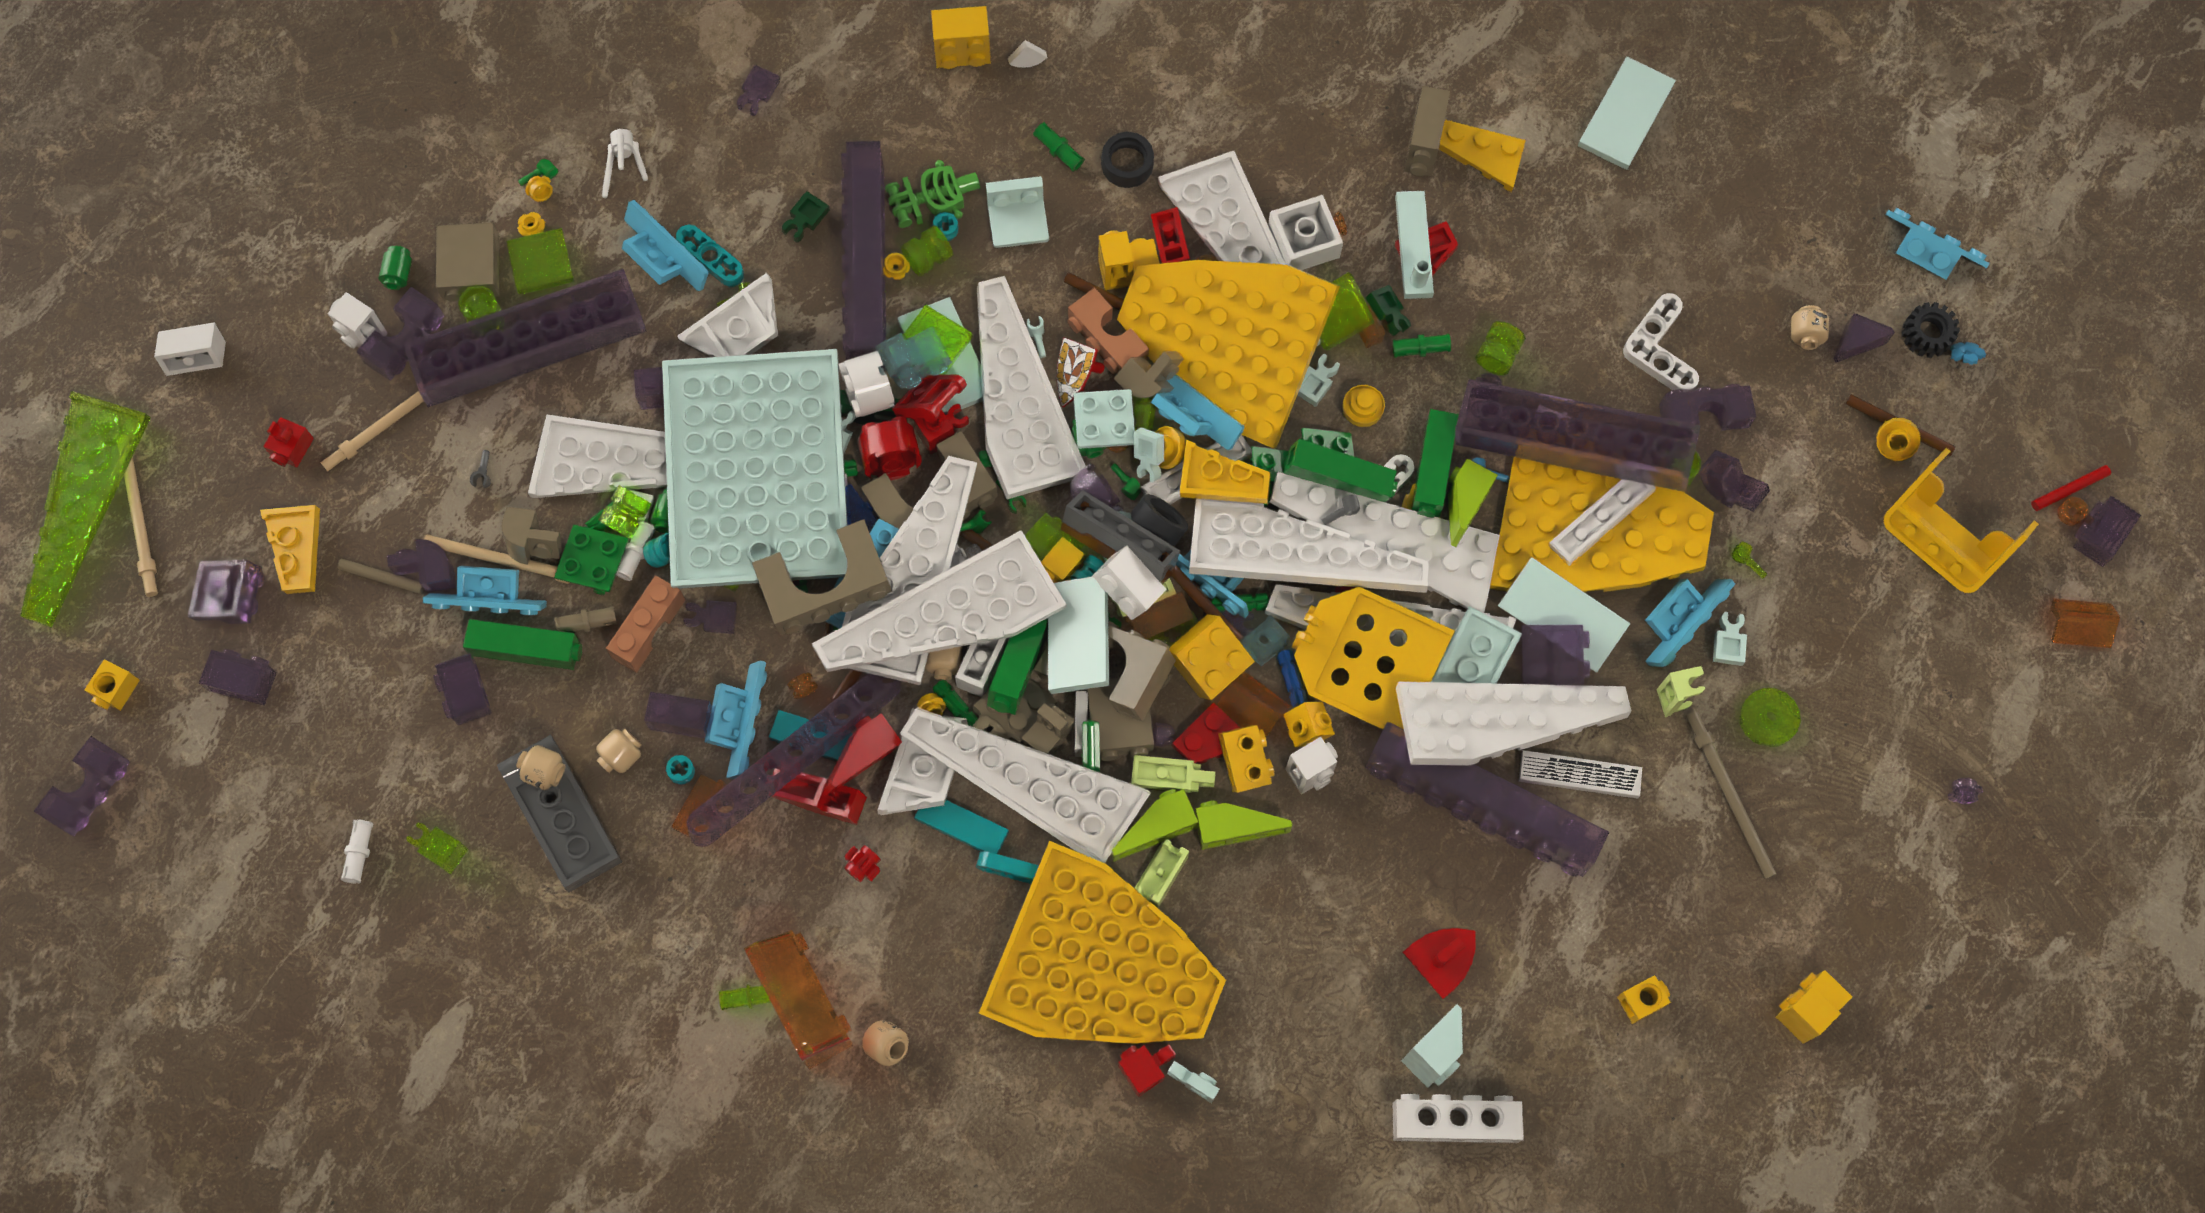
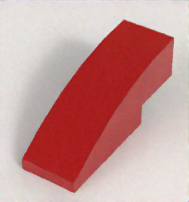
M775 766L765 792L768 796L855 825L858 823L867 799L858 789L841 786L824 797L821 792L828 780L827 778L780 766Z

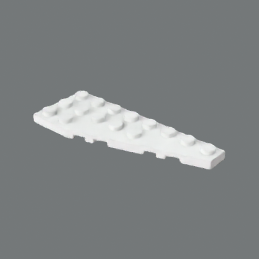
M1005 276L979 282L977 286L985 445L1006 499L1086 477L1088 470Z
M952 456L947 457L925 494L918 500L906 522L904 521L880 557L892 592L888 593L881 600L864 602L859 604L856 609L846 612L842 627L951 568L977 462ZM929 653L861 665L849 669L921 685Z
M1196 499L1189 574L1427 593L1429 562L1397 550L1389 552L1376 547V543L1368 540L1361 542L1352 539L1349 533L1309 519L1306 522L1290 517L1289 512L1280 509L1276 512L1264 508L1263 503Z
M1021 530L812 643V647L826 671L830 672L1013 637L1065 609L1067 604Z
M1398 682L1396 686L1411 765H1472L1478 763L1483 758L1502 756L1506 751L1516 748L1522 750L1558 739L1560 735L1571 732V734L1581 732L1583 728L1589 726H1602L1628 718L1632 711L1625 686Z

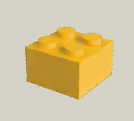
M986 6L931 10L936 68L953 69L957 66L971 65L979 67L984 64H991Z
M1210 614L1203 617L1169 649L1176 660L1174 663L1176 669L1199 698L1213 700L1255 662L1222 618Z

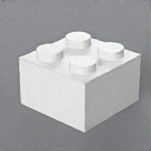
M1323 195L1270 211L1268 226L1286 265L1304 270L1340 258L1343 241Z

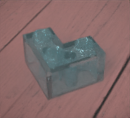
M933 326L909 339H906L902 333H899L875 346L889 376L901 389L916 387L922 382V378L930 374L933 376L941 374L947 370L948 365L953 363L938 332Z

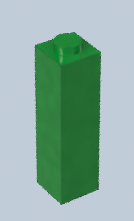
M1434 409L1429 411L1411 510L1417 511L1419 515L1431 518H1439L1441 515L1459 414Z
M1300 438L1290 447L1284 474L1382 502L1393 498L1398 486V482L1395 481L1396 470Z
M1048 618L1018 635L1010 637L989 688L988 707L1000 713L1016 715L1048 633Z
M472 619L468 621L463 648L469 656L574 670L576 661H580L582 656V644H580L574 633Z

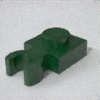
M806 191L790 210V215L794 219L787 220L783 224V234L786 235L791 229H796L798 231L793 236L796 243L800 242L804 237V229L808 227L814 231L830 211L829 205Z
M1390 285L1372 291L1365 297L1379 321L1384 319L1387 321V328L1392 336H1396L1400 331L1405 332L1411 327L1409 319L1400 313L1404 307Z

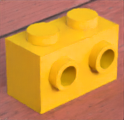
M1250 725L1218 734L1232 792L1238 793L1272 784L1271 777L1274 776V769L1271 760L1265 757L1263 748L1267 747V741L1264 731L1259 730L1258 725Z

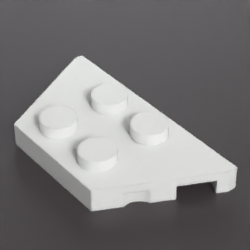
M765 273L677 337L685 344L710 357L753 354L778 336L772 279Z
M912 708L909 718L915 711L914 708ZM902 736V743L899 745L878 806V814L880 815L943 806L955 770Z

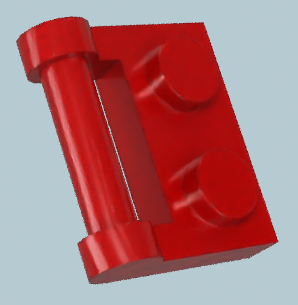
M956 374L923 375L892 409L896 417L924 418L932 423L940 416V410L956 393H961L966 388L967 383L962 376Z

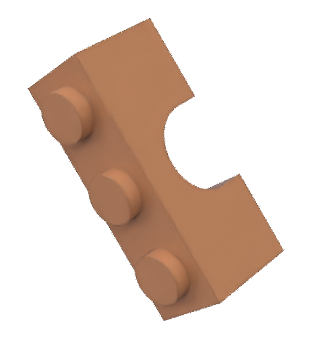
M1093 288L1068 307L1067 321L1075 333L1080 332L1086 338L1087 346L1098 349V353L1104 359L1103 362L1106 368L1112 374H1118L1131 357H1144L1148 360V346L1131 328L1118 336L1109 335L1102 329L1104 325L1112 320L1113 307Z
M655 575L606 647L611 658L637 673L653 649L651 642L657 629L664 622L670 624L685 602L681 590L677 587L672 588L670 583Z

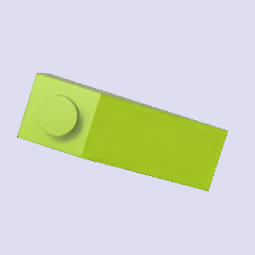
M1468 458L1462 468L1455 467L1448 482L1452 483L1447 496L1451 545L1457 547L1498 476L1496 473Z
M1170 789L1159 795L1160 799L1151 805L1112 849L1111 857L1113 862L1158 845L1166 839L1170 840L1197 829L1198 820L1184 789L1178 792L1176 789Z
M1207 801L1201 803L1200 808L1195 809V815L1198 820L1197 830L1202 850L1287 834L1292 829L1291 820L1229 803L1218 804L1217 801Z

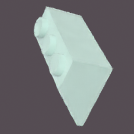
M1456 1004L1401 1060L1427 1088L1434 1082L1438 1086L1441 1085L1460 1066L1456 1060L1463 1054L1462 1008Z

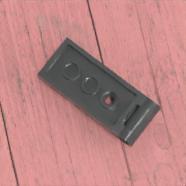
M552 735L543 738L497 764L500 773L561 884L568 893L622 863L619 854ZM540 745L559 753L562 757V763L565 764V771L559 784L556 787L551 786L547 790H541L524 783L520 779V769L517 768V761L523 751L528 752L532 747ZM555 795V801L548 803L549 797Z

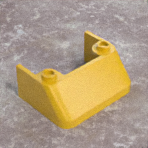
M1945 448L1886 512L1884 525L1891 534L1961 592L1972 593L1977 591L2028 539L2039 524L2034 520L2016 540L2002 531L1990 532L1981 541L1936 504L1944 493V484L1932 471L1951 452Z

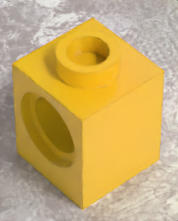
M1062 537L1041 563L1053 583L1071 580L1070 576L1077 569L1083 567L1085 554Z
M104 659L84 690L93 696L91 702L105 710L112 706L121 711L140 680L129 671ZM115 683L114 689L106 693L107 687Z
M1655 975L1617 996L1632 1024L1671 1003L1668 998L1670 993L1663 981H1658ZM1641 991H1646L1652 996V1006L1642 1003L1640 999Z

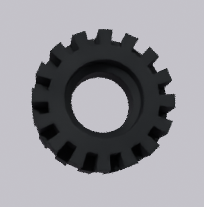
M1926 302L1922 307L1919 305L1911 312L1902 327L1904 328L1902 337L1907 336L1904 340L1905 345L1912 344L1909 350L1914 352L1915 349H1918V356L1921 357L1927 352V358H1932L1935 354L1937 357L1942 355L1943 352H1946L1958 337L1960 328L1957 327L1959 320H1952L1955 313L1953 311L1949 314L1946 312L1947 306L1943 305L1940 309L1938 308L1939 303L1934 302L1930 307V303ZM1931 322L1935 324L1941 332L1940 337L1931 338L1925 335L1921 330V323Z

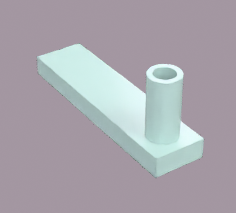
M1425 191L1396 192L1395 200L1404 299L1432 298L1434 289Z

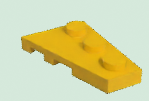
M1186 440L1180 497L1268 504L1270 472L1240 460L1234 461L1221 456L1220 452L1212 449L1206 450L1196 446V443Z

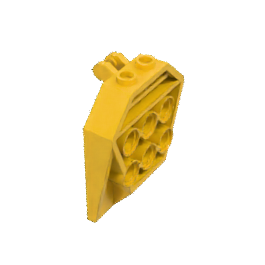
M1356 587L1320 600L1317 607L1311 605L1304 617V621L1309 624L1305 631L1298 630L1291 647L1296 650L1294 656L1308 695L1405 739L1396 686L1398 682H1431L1455 630L1361 587ZM1369 615L1372 617L1374 627L1369 631L1360 630L1357 626V620L1360 616ZM1394 630L1403 631L1406 634V643L1402 646H1394L1389 639L1391 632ZM1357 642L1361 646L1362 652L1357 658L1346 656L1344 648L1347 643ZM1389 657L1392 659L1394 669L1390 673L1385 674L1378 670L1377 661L1380 658ZM1341 668L1348 672L1349 680L1346 684L1336 685L1333 683L1331 676L1336 669ZM1369 684H1377L1381 688V697L1375 701L1367 699L1364 695L1365 687Z

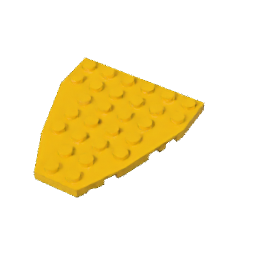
M1192 260L1141 265L1136 267L1117 320L1126 331L1131 328L1148 346L1149 354L1147 356L1153 363L1156 362L1164 351H1177L1184 360L1179 364V371L1176 375L1244 425L1245 428L1241 435L1271 448H1277L1340 286L1284 264Z
M1519 426L1490 589L1507 592L1531 557L1584 593L1595 590L1606 592L1651 585V582L1668 578L1669 580L1677 578L1683 573L1692 574L1703 571L1706 566L1714 512L1661 476L1578 435ZM1636 468L1656 487L1655 492L1569 566L1564 559L1550 548L1549 542Z
M1049 841L979 1014L1034 1037L1133 1044L1204 1038L1226 979L1215 969L1207 957L1194 945L1176 923L1137 892L1133 886L1122 879L1107 864Z

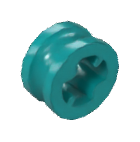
M949 212L938 214L933 220L935 236L942 241L954 239L958 234L957 218ZM948 222V231H943L942 223Z
M676 755L668 761L666 772L671 781L683 785L693 779L695 768L688 757ZM677 764H680L682 767L688 765V768H685L687 773L684 776H681L679 773L673 775V772H676L674 767Z

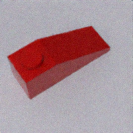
M1178 207L1151 214L1161 263L1191 261Z
M882 713L873 719L868 715L855 725L857 730L848 739L821 792L824 797L892 753L902 743Z

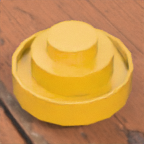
M1357 385L1345 394L1342 404L1343 414L1353 425L1370 427L1382 418L1385 409L1384 397L1373 386Z
M1905 418L1890 419L1883 423L1877 432V447L1880 453L1894 461H1903L1912 457L1920 446V432L1917 426Z
M1164 426L1155 432L1164 435V462L1160 463L1159 467L1168 470L1177 466L1184 457L1186 439L1179 429Z

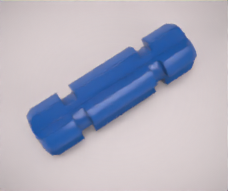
M1291 649L1279 652L1277 659L1279 665L1283 667L1281 672L1287 691L1291 693L1289 698L1292 706L1297 707L1307 702L1308 699L1305 690H1302L1303 682L1298 666L1294 664V653Z

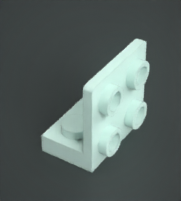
M1042 176L986 183L994 248L1049 241L1043 200Z
M1131 389L1074 393V417L1076 420L1078 448L1134 445L1135 429Z

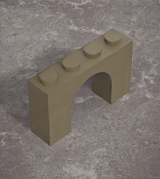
M962 431L937 444V454L942 463L945 462L948 456L977 462L963 520L969 517L970 512L979 507L983 509L990 506L995 501V498L998 497L997 486ZM885 473L861 487L863 498L877 520L881 519L900 529L904 521L906 522L914 507L908 505L901 498L887 474Z
M864 519L836 530L847 558V571L841 583L826 593L809 594L799 590L793 584L780 552L752 562L773 622L780 635L796 633L803 626L813 622H824L831 615L841 611L850 612L856 609L859 604L867 601L881 600L888 593L892 592Z
M1108 621L1109 650H1118L1126 654L1124 672L1109 697V701L1117 712L1143 722L1176 660L1166 643L1154 639L1153 642L1146 640L1140 633L1134 630L1125 632L1120 630L1114 623ZM1048 646L1034 669L1041 680L1047 684Z

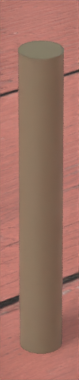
M342 558L338 562V570L418 594H422L425 588V583Z

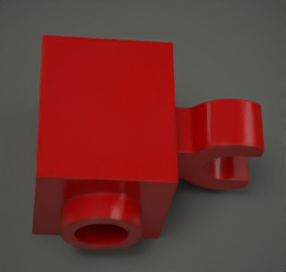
M960 404L951 406L946 415L941 409L940 416L932 423L924 418L914 419L916 433L930 455L937 452V444L955 435L954 428H964L969 424L968 416L962 419L954 417L955 414L962 411Z
M280 417L278 422L273 421L267 430V433L270 435L263 447L271 455L269 459L283 467L289 464L297 468L314 438L305 427Z
M1170 1044L1152 1056L1145 1045L1139 1049L1134 1045L1120 1054L1122 1060L1118 1062V1067L1136 1095L1140 1097L1164 1081L1165 1075L1159 1067L1174 1059L1176 1053Z

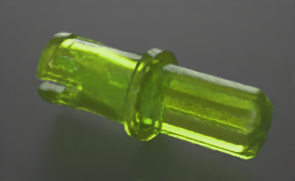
M778 983L751 987V984H747L746 988L719 990L721 1010L745 1006L753 1009V1005L780 1002L782 1000V989Z

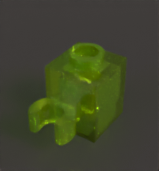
M1047 513L1025 534L1026 539L1040 561L1045 558L1062 537L1068 541V534L1061 530L1062 520L1056 516L1052 518Z
M417 822L415 826L422 830V837L420 839H413L407 836L406 840L412 846L419 848L417 852L426 860L451 875L468 849L460 841L435 826L430 831L426 825Z

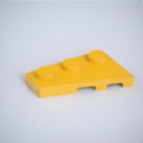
M1445 120L1439 150L1464 165H1471L1481 171L1482 176L1489 180L1491 178L1504 185V189L1512 193L1526 140Z
M316 505L260 510L262 519L266 522L267 538L269 543L272 544L275 555L273 560L282 591L286 594L315 592L320 508Z

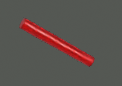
M2104 465L2033 500L2031 505L2035 511H2039L2110 476L2111 470L2107 465Z

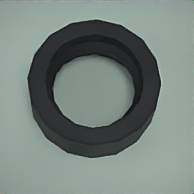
M1127 131L1117 133L1109 138L1103 146L1101 155L1103 174L1114 185L1124 188L1137 187L1146 182L1152 174L1154 164L1153 148L1142 135ZM1132 148L1141 152L1144 157V163L1136 171L1125 172L1115 168L1112 165L1111 158L1113 153L1119 149Z
M1143 495L1131 512V517L1135 523L1172 546H1175L1188 530V523L1185 518L1170 504L1154 495Z

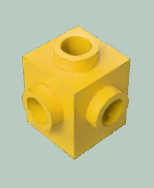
M1304 702L1283 714L1289 729V736L1295 747H1304L1319 737L1326 740L1335 735L1331 725V718L1326 712L1323 702Z

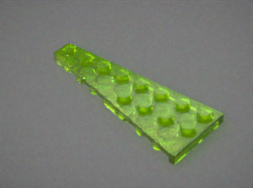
M71 391L69 396L71 399L69 414L64 417L63 424L66 427L63 441H59L57 450L60 452L56 470L52 471L44 510L47 511L44 526L39 529L38 536L41 537L38 553L33 556L32 563L35 565L30 584L27 583L20 615L26 620L51 628L151 419L146 413Z

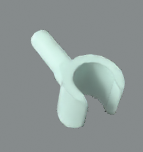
M1039 316L1040 325L1033 327L1030 325V320L1027 319V330L1030 336L1034 337L1039 358L1046 357L1042 340L1044 321Z

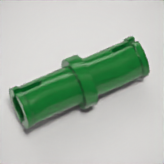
M1046 122L1041 123L1035 129L1033 136L1050 150L1049 153L1053 157L1057 156L1072 172L1081 167L1085 158L1068 144V140L1065 137H1060Z
M1424 334L1417 335V338L1392 340L1393 356L1397 358L1419 354V357H1426L1428 353L1451 352L1450 334L1424 337Z

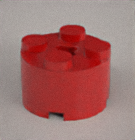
M895 417L891 421L878 424L870 422L861 427L862 433L858 437V446L867 477L871 478V475L880 477L886 473L890 480H896L909 475V469L916 465V468L921 465L922 459L913 426L907 423L905 417Z

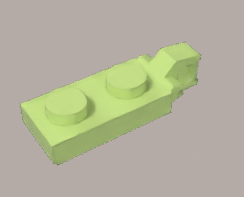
M1135 755L1131 784L1141 788L1158 790L1176 789V791L1184 789L1185 792L1191 793V791L1198 792L1199 787L1214 788L1216 772L1200 770L1201 764H1196L1192 760Z

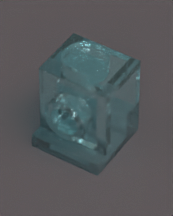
M1270 615L1263 623L1243 638L1242 645L1253 660H1256L1262 666L1288 645L1290 636ZM1265 636L1269 643L1263 644L1259 641V638Z

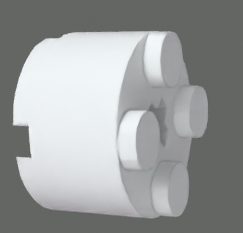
M878 351L838 364L842 379L847 387L845 390L856 418L895 406L887 374H885L883 367L881 368L883 363Z

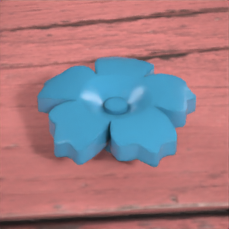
M1959 342L1950 347L1951 359L1954 361L1963 359V363L1973 365L1977 364L1978 359L1981 360L1986 357L1985 350L1979 348V345L1966 342L1964 344Z

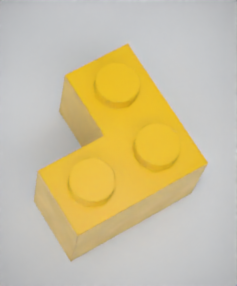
M1116 230L1099 236L1098 262L1106 291L1129 287L1137 266L1160 264L1154 239L1146 240L1145 238H1139L1129 243L1127 231L1119 232Z
M1826 970L1817 975L1811 972L1799 984L1803 989L1799 988L1794 994L1791 993L1779 1005L1782 1011L1776 1018L1802 1044L1821 1035L1841 1014L1839 1011L1852 998Z

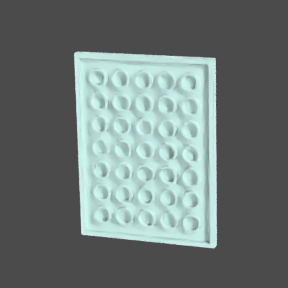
M837 349L662 361L671 587L681 589L759 583L752 562L778 552L781 553L792 581L845 577L847 558L836 531L847 526Z

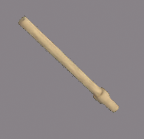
M460 360L352 440H345L338 445L339 449L320 463L328 472L344 459H351L358 454L357 450L468 370V367Z
M122 435L117 438L139 557L137 569L139 576L143 579L145 595L153 597L158 594L155 580L157 568L155 560L151 558L130 438L127 435Z
M426 535L423 541V545L553 578L558 566L529 560L528 565L522 564L512 559L509 554L431 535ZM556 579L557 582L566 583V584H569V583H570V582H566V581H562V580Z

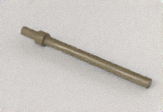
M1697 711L1686 715L1696 735L1694 740L1699 750H1703L1765 879L1777 875L1713 745L1715 740L1711 731L1707 732Z

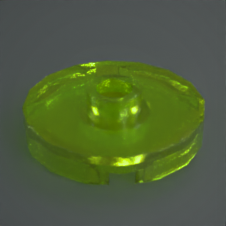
M1762 688L1753 692L1743 702L1740 709V725L1745 735L1759 745L1778 747L1787 743L1798 732L1801 723L1800 710L1795 700L1786 692L1776 688ZM1767 712H1772L1776 719L1770 720L1767 717Z

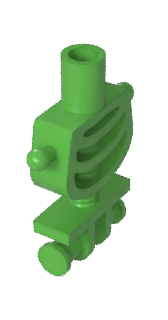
M937 160L935 163L936 168H930L922 175L921 193H913L908 177L902 178L905 190L903 192L899 191V184L897 182L887 184L885 190L890 196L888 202L889 205L895 206L892 209V213L898 218V226L906 228L913 223L912 219L908 216L910 213L914 214L917 225L922 224V215L918 204L921 205L923 203L926 204L928 210L935 216L943 212H949L951 214L954 213V216L960 219L963 216L960 210L964 208L962 194L980 188L976 172L956 178L951 166H944L942 160ZM941 179H943V180H944L943 186H942V185L938 186L939 181H940ZM933 181L934 188L926 190L928 183ZM934 199L938 201L939 205L933 202Z

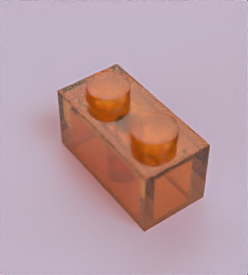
M1370 305L1353 311L1351 319L1366 349L1382 343L1385 330L1382 325H1379L1378 318Z

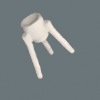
M617 129L610 134L611 144L608 145V157L602 191L603 198L608 196L614 155L618 157V169L623 170L624 158H628L633 153L642 179L644 181L648 180L639 153L638 142L633 141L632 132L627 129Z

